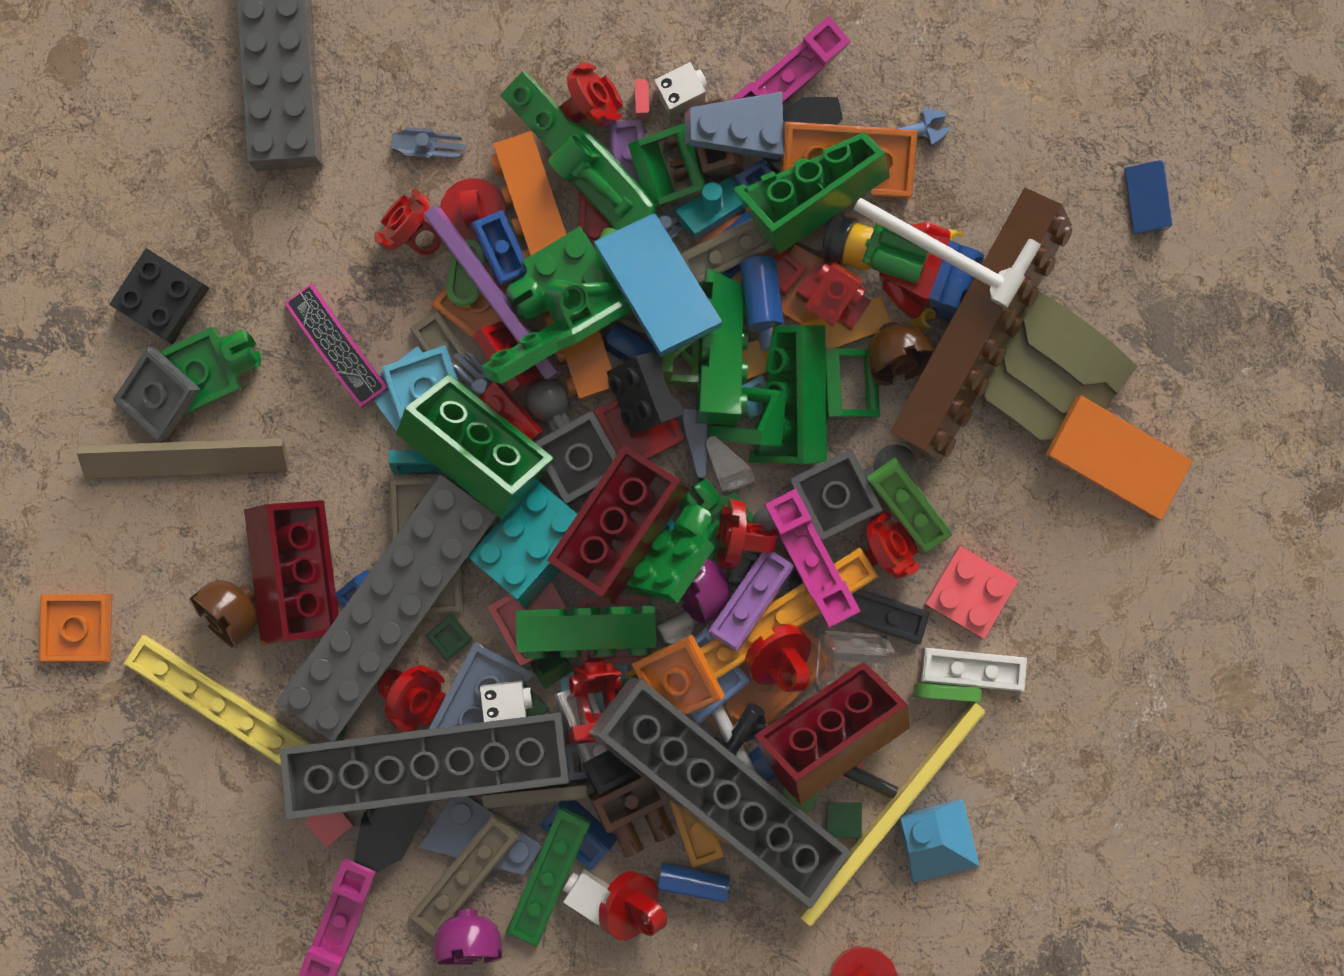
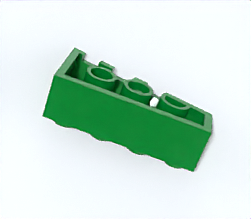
M863 132L824 149L823 154L809 160L806 157L793 162L794 167L776 175L772 171L761 176L762 181L748 187L744 183L733 189L760 234L778 254H781L888 179L890 175L885 152Z
M707 269L701 288L720 317L722 328L699 338L696 423L736 426L741 414H746L747 394H742V382L747 381L748 362L742 361V350H747L748 330H743V319H747L743 298V285L715 270Z
M825 325L773 326L765 369L769 372L767 385L762 389L781 390L786 394L782 446L755 445V450L750 451L748 463L810 464L826 462ZM763 403L760 421H756L754 429H758L769 403Z
M655 606L516 610L517 652H525V659L546 658V651H560V658L581 657L580 650H594V657L615 656V649H629V655H649L650 648L657 647Z

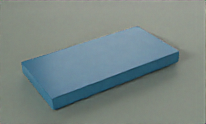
M655 213L594 241V248L660 357L722 328L720 317Z

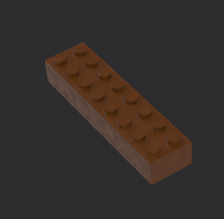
M1024 187L982 266L999 274L1002 270L1012 268L1029 238L1035 240L1041 246L1024 274L1025 279L1008 308L992 301L989 291L991 286L974 278L890 430V433L906 446L939 463L944 456L948 457L953 451L956 444L954 437L960 426L965 427L970 420L973 412L971 406L976 397H981L986 391L989 384L987 377L993 366L998 367L1006 353L1004 347L1009 337H1014L1018 333L1022 325V318L1020 317L1027 306L1031 307L1034 304L1039 293V288L1037 287L1043 276L1047 277L1051 273L1056 261L1054 256L1059 247H1064L1070 239L1072 224L1061 203Z

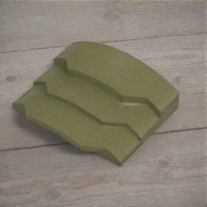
M1039 291L1034 304L1031 307L1027 306L1020 317L1022 318V325L1018 333L1014 337H1009L1004 347L1006 353L998 367L993 366L988 375L989 384L983 395L985 401L1024 428L1038 441L1054 439L1076 395H1082L1105 409L1133 374L1137 366L1099 331L1066 307Z

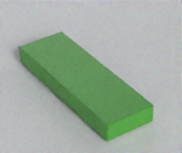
M896 457L867 476L871 485L924 553H927L953 535L950 528Z

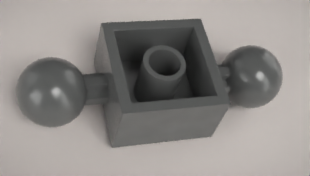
M539 379L528 388L525 395V405L531 416L537 420L548 422L553 431L535 443L554 458L546 470L565 504L569 506L585 496L591 495L617 456V453L592 410L571 422L565 413L568 406V394L564 386L554 379Z
M893 444L882 448L875 456L873 466L862 470L853 450L850 449L791 478L787 482L791 491L797 490L812 518L811 522L821 541L882 511L872 490L874 487L869 482L867 476L896 457L912 479L914 478L917 471V461L914 454L907 447ZM766 507L759 509L754 515L752 523L763 525L762 529L771 532V528L775 529ZM779 535L775 548L784 546Z

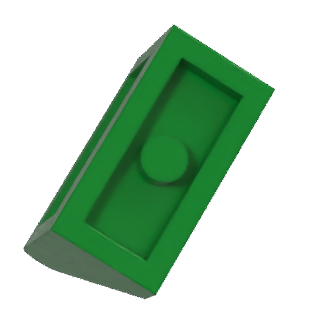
M685 123L627 144L641 186L654 202L655 207L666 205L700 192L706 185L693 146L685 145ZM672 136L676 137L692 184L691 187L677 192L674 191L658 142Z
M826 349L827 420L880 417L879 384L873 381L869 371L867 349ZM864 358L866 410L842 409L839 359Z
M742 387V394H747V401L769 403L758 429L734 427V425L708 424L707 439L755 445L782 446L786 394L781 390Z

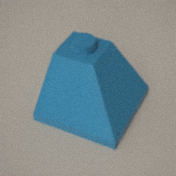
M963 799L904 812L899 818L898 825L913 883L980 866Z

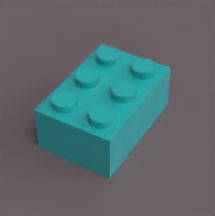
M537 481L525 498L500 520L471 552L468 558L523 608L527 609L561 571L546 560L577 516V513Z

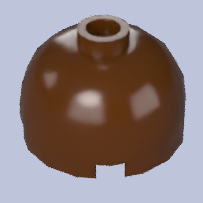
M890 322L883 325L867 348V363L873 381L880 385L894 384L893 377L905 374L904 381L922 374L935 348L928 335L916 325L898 324V322Z
M219 580L211 582L189 598L198 616L201 618L204 615L210 623L208 628L231 648H237L255 629L257 610L252 603L255 601V595L244 584L237 587L229 581Z

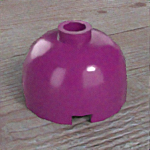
M707 558L681 597L685 602L681 607L700 624L711 620L724 608L729 597V587L726 578L729 576L727 570L719 568L716 560L713 562Z
M465 909L456 911V917L444 921L435 933L433 940V963L438 962L440 965H472L473 962L481 961L482 957H484V963L503 959L502 940L498 928L490 919L477 916V910Z

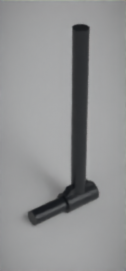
M749 703L731 731L732 736L725 748L735 756L744 742L753 740L755 734L769 726L766 724L765 712L761 707ZM856 766L842 775L891 799L896 796L898 791L896 785Z

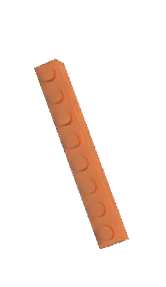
M532 131L493 143L496 154L490 156L496 175L502 173L504 175L507 185L501 187L507 207L514 205L517 217L511 220L517 237H525L528 246L527 249L522 250L525 259L566 235ZM550 312L544 313L546 324L549 326L554 321ZM599 330L578 343L556 352L560 365L564 363L568 365L571 375L565 377L571 396L578 394L580 402H584L611 393L608 384L609 377L606 371L612 369Z

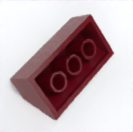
M624 444L546 561L613 604L689 488L680 479Z
M324 500L272 503L244 509L261 645L323 637L339 615Z
M863 661L755 734L754 739L779 782L799 804H802L910 728L908 704Z

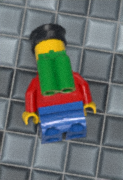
M842 211L832 217L825 232L823 241L824 264L836 262L844 268L849 266L861 271H868L872 268L878 271L883 291L898 309L911 317V324L916 325L922 331L931 329V326L926 323L925 319L930 320L938 317L951 322L975 278L878 224H875L873 228L859 224L857 218L846 217ZM928 221L911 225L981 265L983 264V253L952 241L955 236L964 237V233L946 229ZM923 305H924V306H927V307H929V306H932V307L929 308V309H924Z

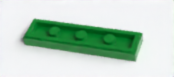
M563 807L558 809L506 930L507 934L535 947L538 946L590 827L591 820Z

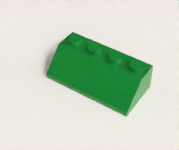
M449 374L405 408L396 432L399 437L500 519L525 498L554 459Z

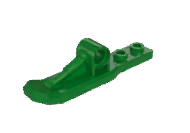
M522 71L500 94L505 102L546 145L550 153L548 162L561 177L571 181L613 229L620 230L655 213V204L644 189L588 128L572 121L527 71Z
M560 279L554 280L547 285L544 292L545 303L554 322L540 332L525 335L520 339V344L513 348L496 352L491 356V361L481 367L486 378L502 385L557 351L590 336L632 311L615 282L600 281L579 284ZM568 291V299L563 304V296Z

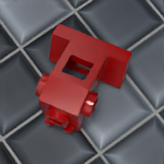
M836 262L831 266L825 263L822 268L814 264L795 295L807 302L804 307L806 310L812 312L832 327L838 322L850 331L853 330L871 302L870 299L863 296L866 289L861 287L863 280Z
M590 659L584 661V666L573 667L574 676L569 677V690L571 696L576 697L580 725L573 726L565 732L567 746L597 742L588 732L604 712L591 714L588 694L602 692L605 710L615 698V691H620L621 671L614 668L613 663H605L603 659Z

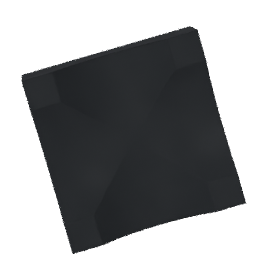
M145 248L109 305L173 344L179 336L188 316L205 296L209 287Z
M656 350L636 356L606 371L609 377V388L616 396L621 409L622 422L629 429L631 435L684 414L680 402L673 397L666 385L663 375L664 360Z

